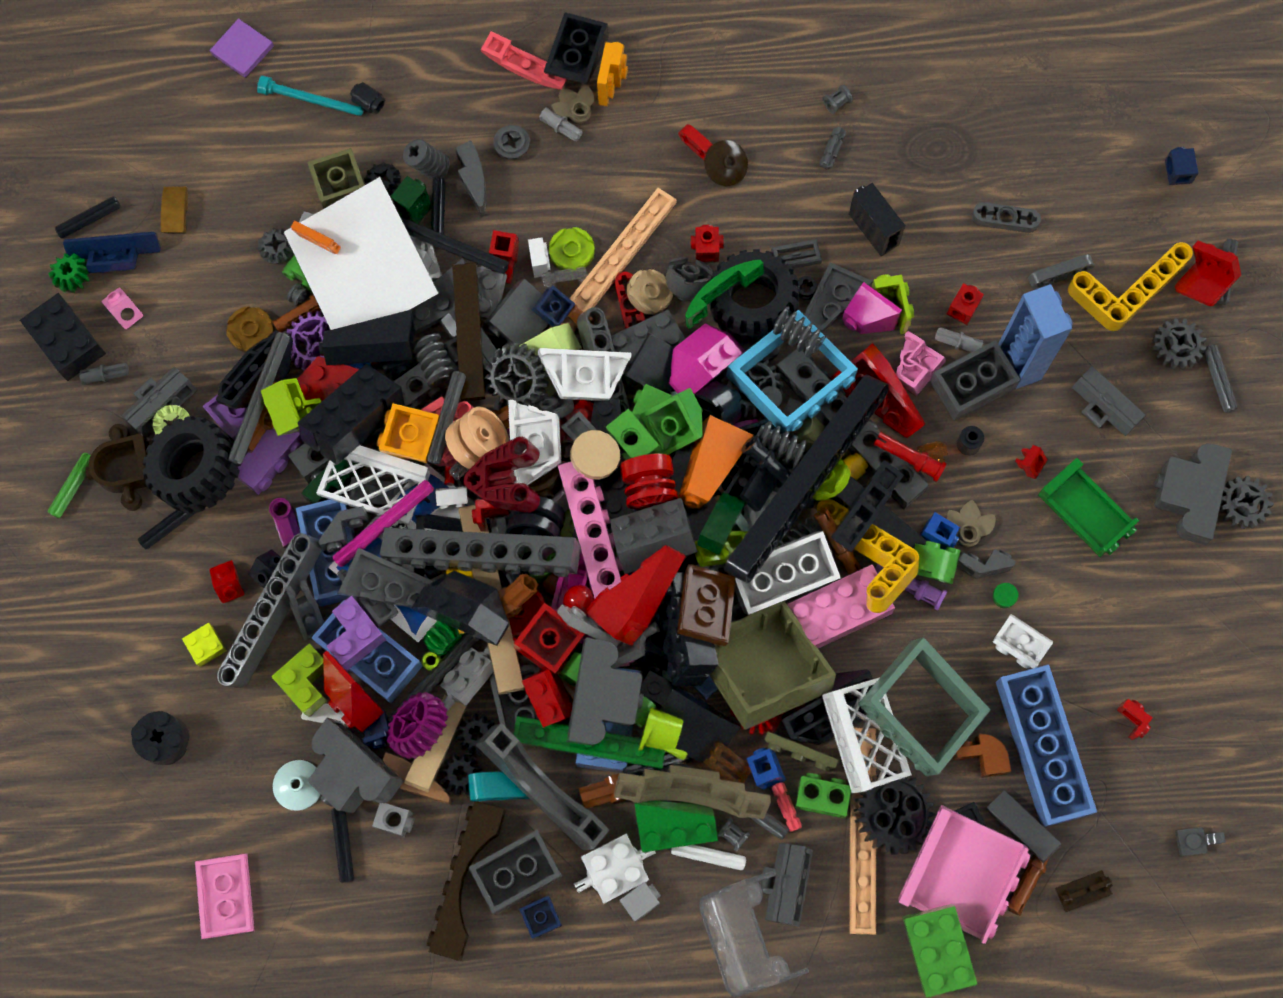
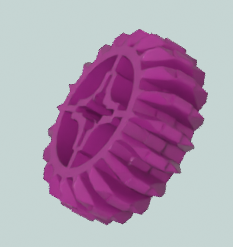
M418 692L416 696L411 695L408 701H403V705L398 708L397 713L392 715V722L388 724L390 729L387 731L389 736L387 742L394 752L404 758L416 759L419 755L424 756L426 750L431 751L433 744L437 743L439 736L443 735L442 730L447 726L445 721L448 719L446 714L448 709L441 702V699L427 692Z

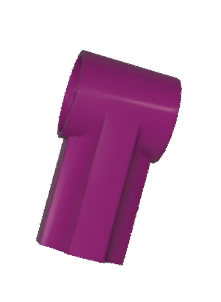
M276 498L270 503L269 512L274 519L282 546L287 548L292 538L300 534L301 531L295 516L294 507L286 499ZM282 506H287V512L282 516H278V509Z

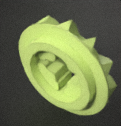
M177 405L162 407L153 418L155 434L159 435L163 431L162 428L168 425L163 420L173 421L176 417L177 419L184 420L185 417H190L189 413Z

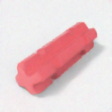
M780 782L773 785V794L778 798L776 801L783 818L787 820L786 825L789 831L793 832L800 829L802 824L799 817H796L797 812L790 795L786 793L785 783Z

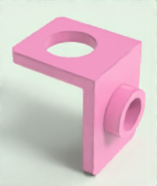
M120 287L102 300L104 306L124 329H128L143 317L141 311ZM125 308H131L134 311L133 317L129 320L121 318V312Z

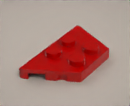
M318 356L297 380L305 400L320 398L322 402L359 369L346 364L326 365L325 358Z

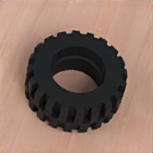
M753 249V252H747V250L739 251L737 256L734 254L728 256L726 263L721 261L717 266V271H713L711 279H713L721 272L744 262L761 260L763 262L764 274L751 284H762L774 291L776 296L769 304L756 309L738 305L732 299V296L739 288L743 287L740 282H737L710 303L712 318L714 322L718 323V328L725 332L728 331L735 339L739 336L741 342L748 343V340H754L757 343L774 330L775 322L787 306L789 307V316L798 311L799 287L794 269L790 264L785 265L784 258L781 256L774 257V253L770 251L765 253L760 252V249Z
M185 417L184 420L177 419L173 421L171 426L166 425L162 428L163 431L159 435L156 434L154 436L152 445H148L146 450L148 454L143 460V466L146 467L143 469V476L146 479L145 482L148 489L169 506L184 513L201 512L205 510V507L212 508L217 505L216 502L218 500H223L227 496L226 493L229 489H233L235 486L234 480L239 476L240 470L238 467L241 464H234L228 460L235 440L214 422L204 417ZM204 450L202 461L197 469L189 476L181 479V472L185 463L194 454Z

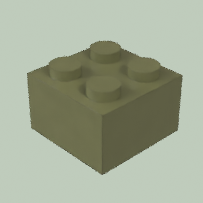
M352 148L307 162L323 209L365 186Z

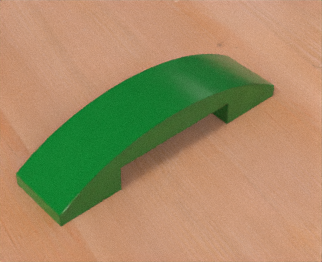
M761 260L744 262L721 272L711 279L697 293L688 307L685 315L688 329H691L707 317V305L737 282L747 287L763 275V262Z

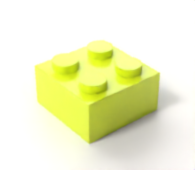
M210 623L182 638L199 667L227 651Z

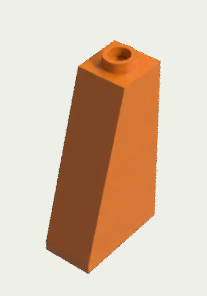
M711 415L702 422V437L695 440L678 499L682 498L685 505L698 509L709 502L741 456L743 445L753 434Z

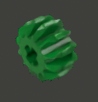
M64 253L62 259L56 257V264H50L52 271L48 273L49 277L52 279V284L56 288H60L62 292L66 293L70 290L75 293L77 287L84 289L83 282H90L87 276L90 274L86 267L87 262L75 253L71 256Z
M437 621L426 632L423 641L432 653L441 656L451 650L464 633L459 634L458 629Z

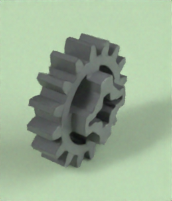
M1174 318L1171 323L1166 321L1163 327L1158 328L1157 334L1152 339L1156 343L1152 349L1159 351L1156 356L1157 359L1164 358V366L1169 362L1171 363V369H1175L1179 365L1181 370H1184L1187 364L1193 367L1196 361L1199 362L1203 357L1201 353L1206 350V347L1202 344H1204L1206 338L1199 336L1202 333V329L1197 331L1194 329L1196 323H1192L1189 326L1187 325V319L1179 323L1178 319Z
M1239 476L1233 482L1231 480L1228 481L1222 494L1221 504L1223 506L1219 509V512H1226L1227 514L1224 520L1231 518L1233 520L1232 526L1240 523L1241 529H1245L1248 524L1251 528H1255L1258 523L1262 524L1265 522V517L1270 516L1272 513L1268 508L1274 505L1273 502L1268 501L1272 493H1265L1264 491L1267 485L1265 484L1260 487L1258 485V478L1250 482V476H1246L1243 481ZM1234 491V500L1231 501V494ZM1260 504V510L1257 514V505Z

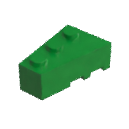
M665 800L634 802L642 853L718 841L715 816L711 807Z

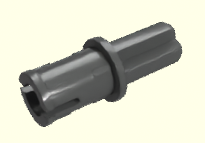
M126 363L112 366L101 364L100 367L80 370L79 375L83 385L101 381L107 383L111 378L128 376L129 368Z

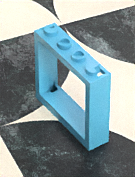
M799 310L796 311V321L804 317L803 326L811 323ZM812 325L811 331L814 332L817 328ZM772 330L728 365L726 377L775 427H781V433H784L786 430L793 432L803 425V421L806 418L816 416L821 410L820 407L826 402L828 404L833 402L839 395V391L843 388L847 390L856 381L855 376L858 368L827 338L819 350L842 373L788 417L745 374L784 342L781 339L782 332L775 335ZM820 332L819 337L821 338L824 335Z

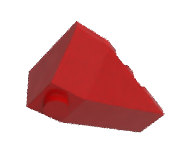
M873 343L850 361L858 370L855 376L856 381L847 390L843 388L846 398L849 397L861 379L867 374L889 384V390L885 399L874 413L882 418L886 425L908 438L926 424L891 365ZM839 370L830 379H835L842 372Z
M665 545L641 562V568L631 575L627 573L620 578L621 582L609 590L607 587L601 591L585 610L586 614L613 638L632 646L647 629L685 559V555Z

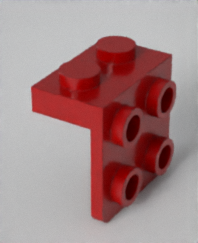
M1198 240L1192 246L1196 262L1175 284V291L1207 306H1214L1241 276L1238 256Z
M547 669L545 671L541 670L522 680L525 691L542 727L571 716L572 703L558 674L553 678L550 669Z

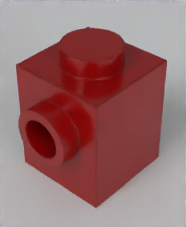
M963 283L946 315L968 325L984 294L977 287Z

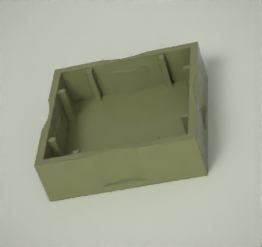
M785 601L751 613L738 621L731 622L729 643L726 647L715 644L719 665L709 676L745 730L818 698L823 694L829 693L833 689L836 677L835 672L819 649L807 638L802 625Z

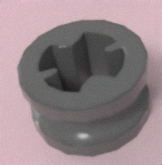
M297 283L290 289L287 301L290 303L294 302V305L297 307L306 301L309 290L307 288L302 289V285Z

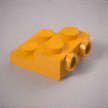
M605 42L597 80L599 105L608 106L609 98L614 97L615 87L621 88L622 79L626 80L627 54H624V45L622 43Z
M393 403L391 410H387L384 423L386 426L384 433H380L377 446L380 452L404 460L408 458L427 463V456L440 415Z

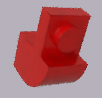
M493 230L489 254L508 261V269L504 273L507 275L505 284H511L515 263H517L519 238L513 233Z

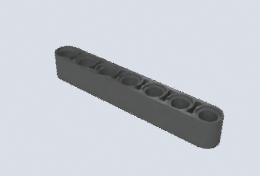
M300 533L295 535L290 541L219 668L218 681L222 685L243 688L250 681L291 607L285 587L291 586L296 594V598L301 589L300 581L307 579L321 554L322 547L319 544L318 538Z

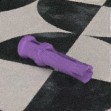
M879 564L875 568L877 574L884 568ZM915 578L904 589L913 594L914 598H916L915 600H923L933 605L937 611L947 593L945 589L941 591L929 585L927 580H922L921 582Z

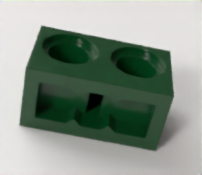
M406 176L390 197L399 216L417 224L423 220L432 208L426 185L419 179L413 180Z

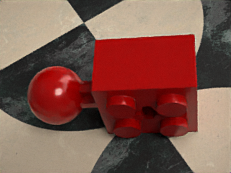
M575 585L566 591L563 604L569 608L576 606L586 614L585 610L595 599L594 594L587 586ZM544 603L514 642V649L544 671L550 669L553 678H555L582 642L585 633L567 625L554 609ZM551 636L554 637V645L545 644L544 637L548 639Z

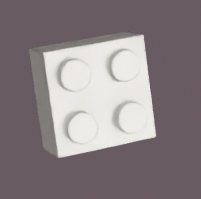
M543 238L529 239L528 243L534 278L549 276L548 270L551 269L546 242L543 243Z
M467 487L436 489L437 506H440V508H450V505L464 507L468 503Z

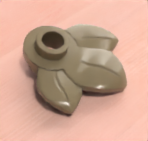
M588 85L582 87L578 94L563 87L559 92V102L552 104L551 107L561 117L565 116L576 123H585L591 117L590 107L594 103V95Z
M973 500L967 502L960 510V513L949 510L947 513V520L960 527L956 536L959 537L958 542L965 547L975 546L980 541V538L989 535L995 526V515L987 514L981 516L979 508ZM965 532L971 533V534H972V538H971V539L965 538L964 533H965Z

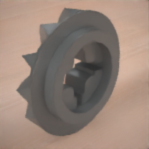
M504 126L494 136V148L501 157H506L509 160L512 158L519 159L524 153L527 154L530 138L528 133L520 126ZM508 137L516 142L515 149L508 145Z
M272 228L271 231L264 232L261 239H258L259 244L257 248L259 254L269 263H282L293 254L283 228L281 230ZM274 239L278 240V242L280 243V245H278L277 253L273 246H271L274 244Z

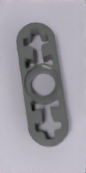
M986 202L977 204L972 213L973 222L979 226L1025 233L1034 232L1041 221L1040 214L1036 210ZM981 210L985 211V218L981 217ZM997 212L995 220H992L994 216L993 213ZM1009 213L1012 216V221L1008 223L1003 222L1000 219V214ZM1018 215H1020L1019 223H1015ZM1027 217L1031 218L1032 225L1027 224Z
M1086 254L1035 271L1027 279L1032 289H1039L1072 278L1078 272H1088L1095 267L1091 255Z

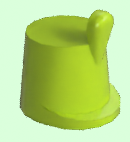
M651 707L639 750L642 751L644 747L665 750L675 757L685 760L687 753L676 749L683 720Z

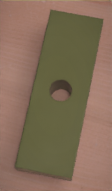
M767 732L765 742L769 743L768 749L770 748L778 753H781L782 749L792 752L791 758L804 763L807 758L816 762L814 767L826 772L830 768H836L839 759Z

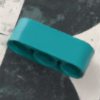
M482 772L468 775L470 801L530 799L503 772Z

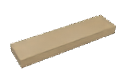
M444 695V697H443V699H442L441 702L444 701V699L447 697V695ZM455 702L446 713L448 719L445 721L447 726L442 730L443 735L439 736L437 743L433 744L431 751L426 750L424 756L419 755L418 758L414 759L406 776L405 784L429 792L457 731V726L464 716L467 705Z

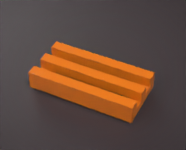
M294 220L291 228L298 236L333 254H338L341 247L333 239Z

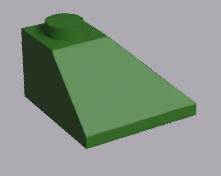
M691 388L672 396L640 414L649 433L661 448L660 454L668 455L702 437V409Z

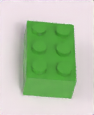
M953 904L902 917L922 990L926 998L977 985L956 907Z

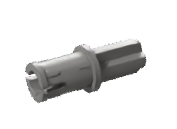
M547 107L541 112L539 120L554 128L556 133L561 132L573 141H578L582 136V130L568 122L565 116L561 117Z
M938 328L935 334V340L955 346L956 350L960 348L974 352L983 345V340L964 335V332L959 334L944 328Z

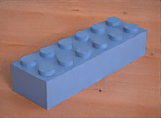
M1051 284L1023 294L998 343L1021 379L1016 389L1042 380L1072 330L1071 317L1068 313L1064 312L1061 306L1060 294L1054 291Z
M1045 665L1000 677L995 683L1040 824L1045 828L1097 813L1050 666Z

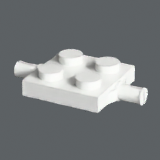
M624 834L581 856L587 869L588 877L574 883V885L578 887L585 883V885L577 888L578 893L592 886L599 893L603 903H606L641 885L643 882L649 881L643 868V860L656 854V852L650 851L645 854V852L642 853L641 849L638 851L632 846L627 834Z

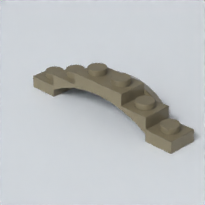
M669 765L667 772L645 769L643 776L619 773L614 789V798L627 799L636 803L654 800L688 802L715 808L739 818L764 819L770 805V795L745 791L744 783L720 780L719 772Z

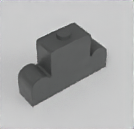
M1210 443L1203 444L1192 455L1191 461L1170 457L1163 465L1161 474L1157 475L1154 487L1158 489L1154 506L1158 509L1183 515L1176 524V532L1181 538L1202 545H1207L1213 540L1232 449Z
M585 638L583 641L566 742L595 745L601 742L606 734L605 726L602 722L630 726L635 723L637 708L641 709L644 694L640 693L642 675L640 673L611 668L618 659V650L613 643Z
M326 718L312 739V749L315 753L325 757L309 778V783L322 795L321 800L327 805L334 807L338 811L354 813L364 799L376 803L389 802L403 784L404 780L368 746L364 745L341 721Z

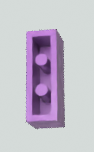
M274 428L267 430L253 452H248L245 455L241 466L238 467L240 473L237 479L258 495L262 491L267 490L274 476L286 468L287 461L290 459L288 455L303 445L304 442L300 433L278 436Z

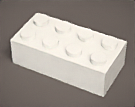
M816 531L776 547L751 582L745 583L736 578L734 589L743 613L749 615L841 577L823 531Z

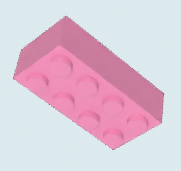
M873 564L787 604L802 625L807 638L818 649L891 615L895 609L892 603L886 611L874 613L866 605L867 587L878 575Z

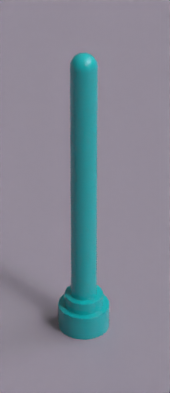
M262 75L258 81L257 92L260 94L269 95L277 93L361 116L364 112L363 108L276 84L272 78Z

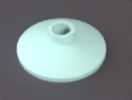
M294 760L283 765L277 771L273 780V793L276 800L283 807L294 811L304 810L314 805L321 794L309 783V778L317 767L304 760ZM294 780L300 781V786L297 789L292 787Z

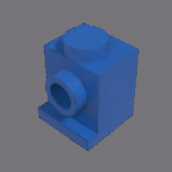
M934 512L926 522L920 535L926 541L941 544L940 549L946 550V547L954 548L959 539L956 534L960 527Z
M760 748L753 752V756L747 758L757 787L765 790L777 783L786 781L776 753L770 748ZM770 764L771 769L765 772V766Z

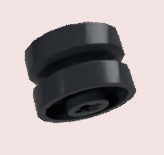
M539 496L540 504L536 510L532 512L511 510L505 534L561 537V530L566 517L565 511L553 500Z

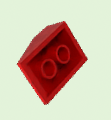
M325 651L323 653L324 692L331 699L327 703L336 713L342 711L344 716L341 719L350 729L355 726L362 733L384 712L328 651Z

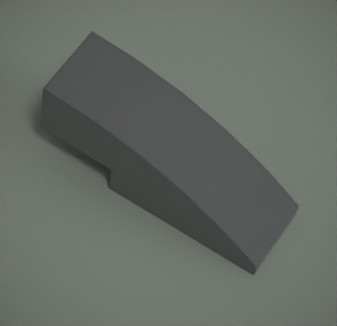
M470 140L455 148L457 158L463 167L458 170L462 185L482 217L486 215V184L478 153Z

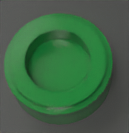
M1001 583L993 591V601L1000 608H1010L1018 600V590L1010 583Z

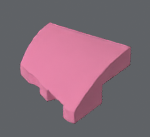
M907 331L896 375L901 384L917 396L931 380L933 373L939 370L946 360L944 356L926 346L924 340Z

